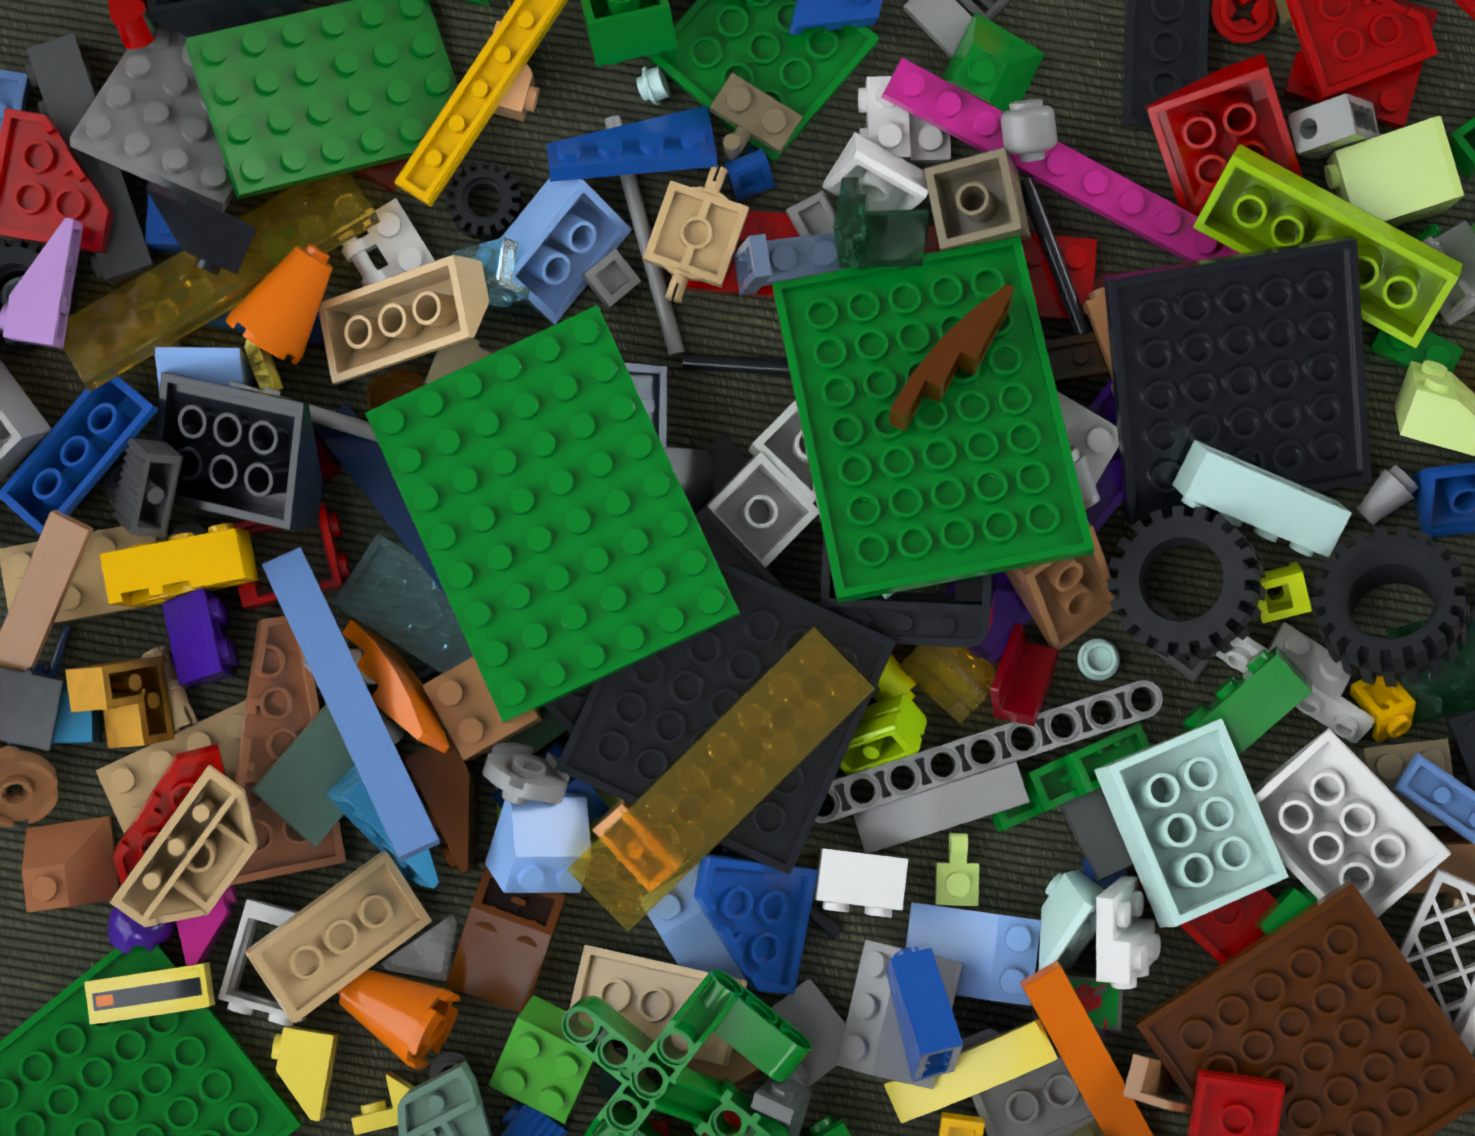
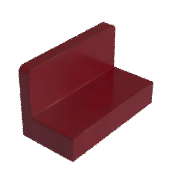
M1014 624L991 685L990 693L995 718L1035 726L1059 661V651L1056 648L1026 642L1023 624Z

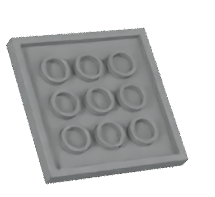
M153 21L158 32L157 37L152 43L143 48L127 49L71 134L70 147L224 212L235 192L185 46L187 37Z

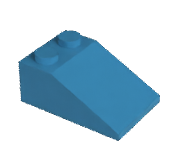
M354 765L326 793V796L380 852H388L401 874L411 884L434 888L439 883L429 849L401 862L399 861Z

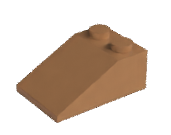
M1089 522L1094 545L1093 555L1005 571L1051 648L1058 649V651L1113 611L1110 601L1115 600V596L1108 591L1107 579L1112 578L1094 527Z

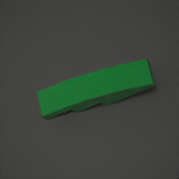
M1140 722L1021 775L1029 802L991 814L997 831H1004L1101 787L1094 772L1095 769L1150 747Z

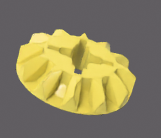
M246 340L244 348L259 388L262 390L265 386L275 390L283 389L271 354Z

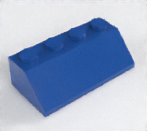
M105 366L0 490V499L41 535L50 512L56 509L69 516L128 446L126 441L130 438H135L157 412V407Z

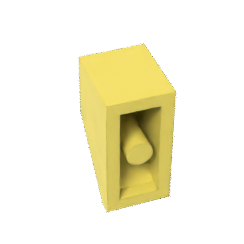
M299 1026L283 1027L282 1034L276 1033L271 1058L277 1060V1073L310 1120L320 1121L325 1118L339 1033Z

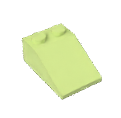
M1428 360L1424 361L1423 364L1411 361L1394 405L1400 435L1475 456V393L1452 372L1447 371L1448 369L1444 365Z

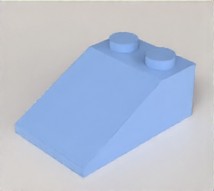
M700 863L639 899L678 966L705 972L719 969L732 978L745 980L694 898Z
M911 902L905 948L918 947L919 950L932 948L934 956L961 962L962 967L955 995L1031 1006V1002L1024 992L1020 981L1035 973L1042 920Z

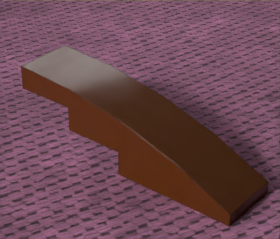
M1008 284L1003 286L973 308L939 340L912 373L891 406L890 425L906 431L924 396L940 403L959 368L975 375L1013 304L1014 287Z

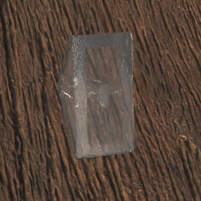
M457 914L450 915L381 964L388 971L447 981L452 967L461 920Z

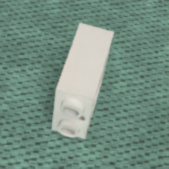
M257 899L246 900L218 999L229 1002L227 1009L246 1015H252L253 1009L270 1013L268 1021L293 1027V1022L289 1020L277 1000L242 991L238 988L247 961L244 951L251 947L258 920L280 926L299 911ZM307 1015L300 1019L299 1022L306 1020Z

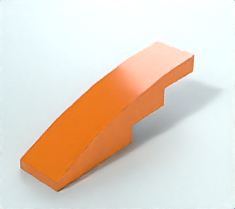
M351 619L342 634L365 652L357 663V667L379 685L372 696L375 705L418 741L445 753L449 748V743L438 713L425 692L421 681L403 657L377 632Z

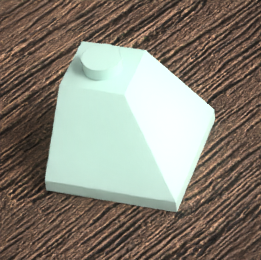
M1079 870L1057 874L1046 888L1045 893L1049 897L1041 909L1039 970L1055 961H1058L1063 970L1072 968L1096 933V897L1104 889Z

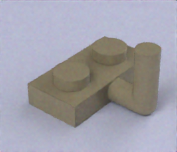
M733 73L710 106V112L737 128L734 133L726 135L723 140V153L729 160H734L740 155L751 137L776 153L781 154L802 121L801 115Z

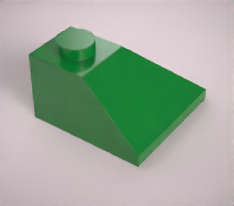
M974 13L941 79L1005 112L1010 109L1009 103L1023 99L1045 53L979 13Z

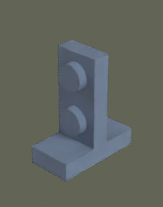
M840 232L766 241L765 234L751 235L747 237L733 255L740 296L756 294L762 286H769L774 282L846 269Z

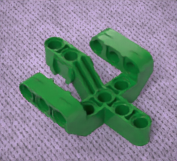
M712 969L655 1041L597 996L582 997L564 1013L561 1020L564 1036L622 1083L594 1119L584 1136H662L650 1126L652 1122L647 1118L653 1109L692 1122L691 1125L694 1132L699 1136L704 1132L709 1136H789L788 1130L778 1120L751 1108L753 1100L734 1086L735 1083L731 1079L724 1078L720 1080L686 1067L713 1032L766 1075L782 1083L788 1080L812 1049V1045L805 1035L727 973L719 969ZM578 1012L589 1014L593 1020L594 1028L583 1026L579 1021ZM671 1034H679L684 1037L688 1044V1050L676 1048L672 1043ZM613 1039L620 1040L627 1046V1056L620 1055L614 1050L612 1046ZM646 1067L657 1069L661 1073L663 1082L655 1083L650 1080L646 1073ZM621 1100H628L636 1107L637 1115L621 1104ZM730 1110L737 1113L741 1119V1125L729 1123L724 1116V1111Z

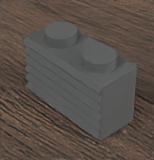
M130 438L126 441L129 446L124 449L127 455L123 457L125 463L121 465L124 469L120 473L122 479L118 481L121 487L116 489L119 493L115 497L117 503L113 505L116 511L111 515L131 535L164 538L168 530L183 456L177 450H174L171 445H168L167 442Z

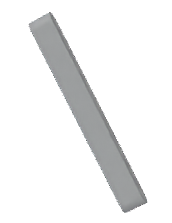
M1147 680L1136 681L1041 712L1035 726L1011 722L833 780L827 793L833 799V810L827 816H817L815 822H831L1149 718L1160 710L1163 702L1162 692L1153 682ZM1135 689H1143L1151 697L1150 707L1145 712L1136 710L1131 703V695ZM1095 702H1104L1111 709V719L1105 725L1096 723L1091 717V708ZM1055 715H1065L1071 721L1072 730L1066 738L1057 737L1051 730V721ZM1018 727L1026 728L1032 735V744L1026 751L1017 750L1011 743V734ZM978 740L986 741L992 748V758L986 764L977 763L971 756V747ZM938 753L948 755L953 762L952 772L946 777H939L931 770V760ZM898 766L907 767L913 774V783L907 790H898L891 783V772ZM858 779L867 780L873 787V796L867 803H857L850 795L851 785Z

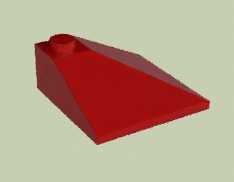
M1264 54L1226 66L1146 106L1179 207L1197 217L1200 215L1239 144L1303 178Z

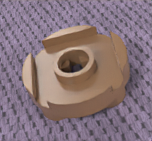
M15 746L0 748V826L15 827L14 821L26 819L31 824L44 818L54 808L58 800L57 772L55 767L44 757L29 751H21ZM19 784L22 785V788L24 790L20 791L15 789L11 793H8L7 787L10 785Z

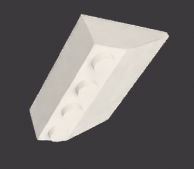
M1329 728L1274 770L1252 790L1283 864L1318 900L1351 879L1378 918L1451 855V852Z

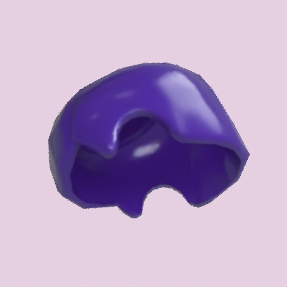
M114 906L109 917L107 933L110 943L123 953L128 954L135 946H143L148 951H152L156 945L170 938L176 921L159 923L158 925L144 928Z

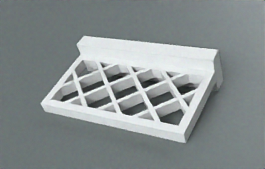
M1437 868L1399 950L1408 963L1422 958L1430 979L1421 982L1426 988L1433 986L1441 1005L1439 1008L1472 1054L1475 1048V973L1471 982H1469L1467 974L1475 971V962L1463 966L1455 946L1474 940L1475 931L1452 939L1444 919L1468 910L1475 926V913L1473 910L1475 908V899L1469 901L1467 893L1475 896V884ZM1442 882L1460 889L1465 903L1440 911L1435 897ZM1432 904H1433V907H1434L1436 913L1433 914V915L1427 916V914H1428V912H1429V910H1430V908H1431V906H1432ZM1439 921L1447 941L1423 949L1418 938L1421 927ZM1415 942L1418 951L1409 954ZM1450 948L1458 969L1434 977L1427 956ZM1462 976L1467 988L1464 997L1446 1004L1438 984ZM1458 1009L1452 1020L1449 1011Z

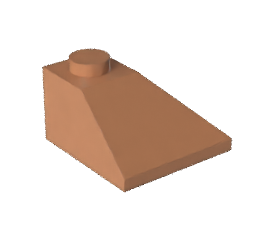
M112 816L26 828L22 878L27 913L111 901L121 887L113 859V851L116 847Z

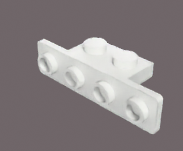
M1285 622L1278 628L1267 649L1249 637H1246L1243 641L1236 637L1230 642L1233 646L1232 650L1225 654L1220 651L1216 653V656L1225 661L1230 667L1245 674L1249 670L1246 664L1255 654L1262 649L1269 652L1278 645L1312 681V692L1295 706L1302 713L1311 716L1333 730L1338 736L1352 743H1357L1371 729L1375 722L1373 716L1341 697L1351 677L1343 671L1341 660L1335 663L1329 656L1328 649Z

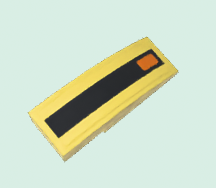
M210 962L84 982L90 1024L162 1015L215 1005Z

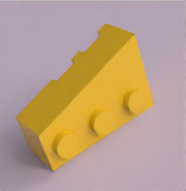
M224 523L209 527V533L194 536L192 532L181 533L168 537L169 541L159 543L144 542L131 545L127 549L99 554L109 604L143 608L164 603L203 588L211 592L258 581L249 531L234 528L233 523Z

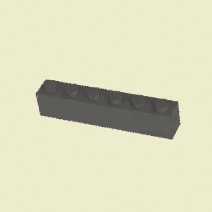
M74 33L26 48L30 62L25 64V69L34 88L39 86L43 101L38 102L40 113L51 118L69 147L71 134L99 93L83 44ZM70 147L114 213L106 254L96 253L90 255V260L98 279L104 278L114 288L160 272L154 252L145 244L146 228L126 171Z

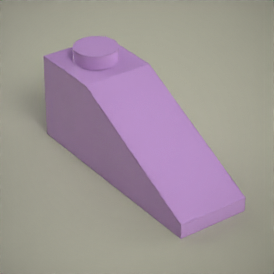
M65 218L9 295L8 305L4 304L0 312V329L4 330L3 338L63 349L84 224L74 219Z

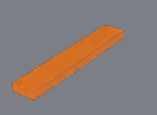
M1058 961L1020 981L1024 992L1104 1135L1153 1136L1134 1099L1123 1096L1126 1084Z

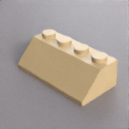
M450 255L321 302L318 312L332 384L338 385L474 338L490 302L482 261Z

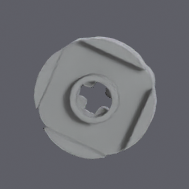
M508 742L493 746L491 753H488L482 774L492 784L503 790L501 794L503 799L519 805L525 804L527 799L545 801L551 804H560L562 802L570 776L555 769L559 761L558 757L547 752L545 759L532 754L533 746L521 743Z

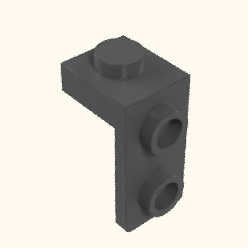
M769 1077L755 1092L751 1108L778 1120L788 1130L789 1136H799L813 1090L790 1079L782 1083Z

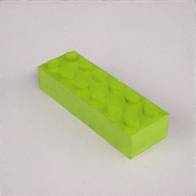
M1239 144L1193 225V228L1241 254L1345 236L1356 238L1362 319L1414 348H1417L1457 282L1463 266L1462 263L1241 144Z

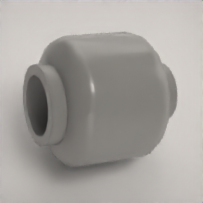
M1028 99L1009 103L1010 109L1001 115L1004 147L1010 154H1019L1020 162L1045 159L1044 151L1054 148L1058 141L1054 110L1048 105H1043L1042 99Z

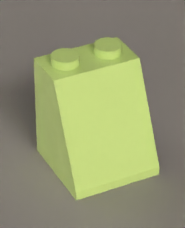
M1441 115L1336 150L1327 159L1328 165L1324 167L1326 182L1330 189H1335L1339 198L1393 227L1443 214L1464 196Z

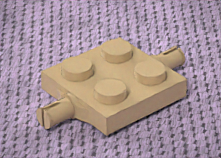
M718 165L717 167L710 168L704 187H689L670 180L643 256L644 262L662 267L673 275L664 297L672 301L678 286L674 297V302L676 303L682 302L688 280L703 281L720 288L723 287L749 213L748 206L730 201L720 193L728 170L720 167L714 182Z

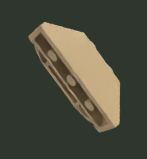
M209 765L109 903L144 928L155 926L159 923L208 915L259 846L245 790Z

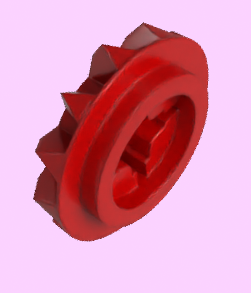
M1212 0L1210 20L1213 21L1217 28L1218 35H1223L1232 44L1247 43L1250 45L1264 38L1273 27L1277 14L1275 0ZM1254 1L1255 4L1249 14L1252 21L1248 22L1245 18H1242L1233 23L1232 19L1237 11L1234 4L1242 8Z

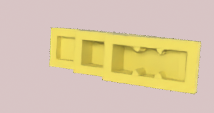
M1040 1019L974 1043L962 1050L954 1072L938 1075L934 1089L890 1080L883 1085L900 1122L904 1123L1012 1080L1058 1058Z

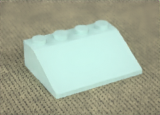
M1222 718L1094 770L1160 928L1179 926L1289 877Z

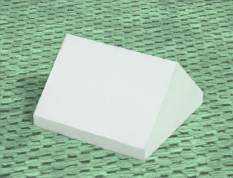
M854 132L822 186L824 189L884 222L895 223L922 202L928 194L924 170Z

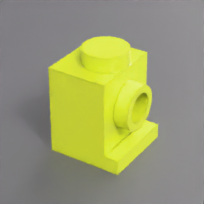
M1297 561L1289 563L1290 566L1264 572L1266 578H1261V585L1266 589L1265 601L1258 600L1257 608L1262 612L1260 615L1262 624L1312 611L1303 571ZM1282 586L1281 592L1278 595L1270 596L1267 594V589Z

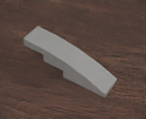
M1013 762L852 815L865 854L1028 803L1029 799L1017 762Z

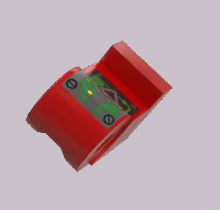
M107 0L110 17L118 29L125 48H143L155 40L158 32L153 21L149 19L147 0Z

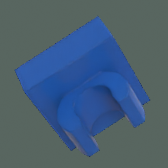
M749 146L746 147L747 155L734 160L726 158L727 162L724 163V166L728 170V180L737 202L775 187L769 162L763 149L756 151L754 147Z

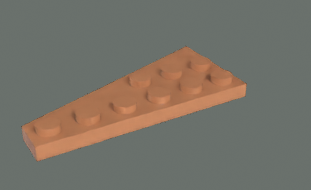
M285 616L262 619L257 623L234 783L246 792L259 846L229 886L346 862L339 821L321 842L314 847L250 791L320 711L314 677L302 665L305 657Z

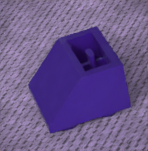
M203 588L162 603L179 686H187L189 688L236 677L234 667L239 666V656L235 642H228L225 626L230 625L231 620L226 601H220L218 595Z

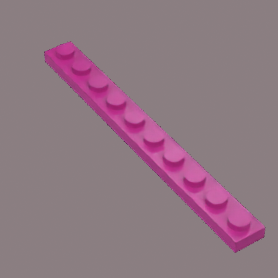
M904 58L900 60L881 98L983 153L1004 148L1001 128L1002 111ZM1058 141L1054 148L1044 151L1045 159L1020 162L1019 154H1011L1015 158L1017 171L1028 177H1033L1035 181L1186 262L1241 254L1193 228L1198 218L1196 215Z

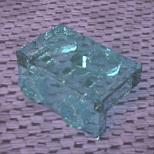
M506 237L452 251V255L482 261L490 301L487 309L496 306L509 307L512 305V302L528 299L529 289L512 282L518 242Z

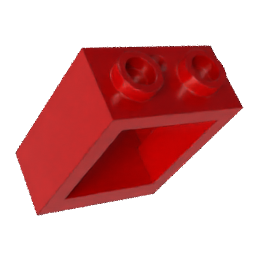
M322 503L320 504L319 525L331 578L317 581L322 593L325 594L347 589L345 578L351 577V571L346 553L339 554L336 537L342 536L337 512L330 513L329 507ZM249 520L233 523L234 528L247 530L250 536L283 529ZM260 579L238 585L242 607L249 611L279 604L274 591L262 593Z

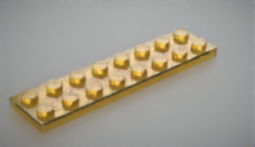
M349 172L292 186L237 218L257 228L237 275L221 269L219 276L195 266L198 258L181 251L69 316L63 348L89 392L154 355L155 347H167L236 307L297 245L305 248L308 243H311L328 253L379 223L380 220L376 211Z
M813 626L568 868V872L629 931L875 688Z

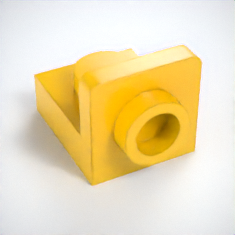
M1381 676L1376 677L1374 685L1365 683L1361 679L1351 684L1350 688L1351 697L1363 711L1375 718L1372 737L1377 743L1389 737H1400L1407 732L1412 725L1416 702L1398 681V687H1386L1384 677Z

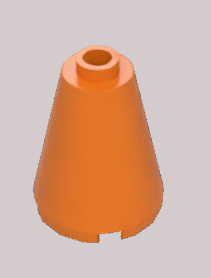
M308 243L305 248L297 245L229 313L225 321L232 328L235 327L237 322L246 328L242 335L244 338L281 360H284L290 354L292 364L297 365L303 357L333 269L327 263L330 256L311 243Z
M367 969L337 992L340 995L339 1003L346 1011L407 1066L417 1071L426 1068L430 1064V1062L424 1060L430 1050L437 1054L439 1053L453 1028L459 1011L452 1007V1003L460 1001V997L451 990Z

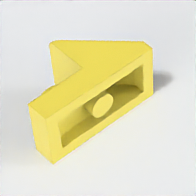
M388 1072L386 1080L392 1106L387 1107L385 1100L361 1105V1113L351 1118L354 1134L358 1135L398 1125V1104L402 1097L415 1086L395 1073Z

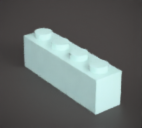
M1194 440L1172 484L1183 495L1181 501L1194 509L1195 507L1204 509L1210 507L1217 510L1220 516L1237 527H1240L1242 522L1255 526L1253 532L1272 542H1276L1278 537L1290 541V548L1308 557H1312L1313 553L1316 552L1329 558L1352 514L1341 503L1196 440Z

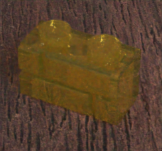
M918 645L899 666L959 724L990 694L991 685L996 675L993 666L987 660L978 658L967 647Z

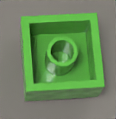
M533 995L515 1022L488 1086L565 1124L580 1100L596 1062L564 1036L561 1020L566 1011ZM579 1018L583 1026L594 1028L593 1024Z

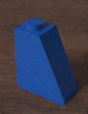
M908 947L896 952L894 957L890 958L886 974L912 1081L916 1082L954 1072L963 1042L932 948L919 950L918 947Z

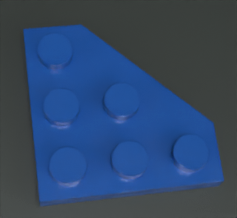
M702 854L694 898L749 987L761 992L794 994L818 870L810 866L794 865L791 874L788 875L757 860Z

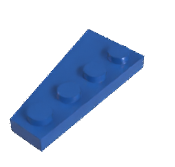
M705 106L546 144L550 182L717 167V153L708 108Z

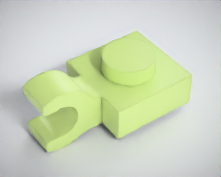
M949 833V862H936V905L978 906L979 863H967L968 834Z

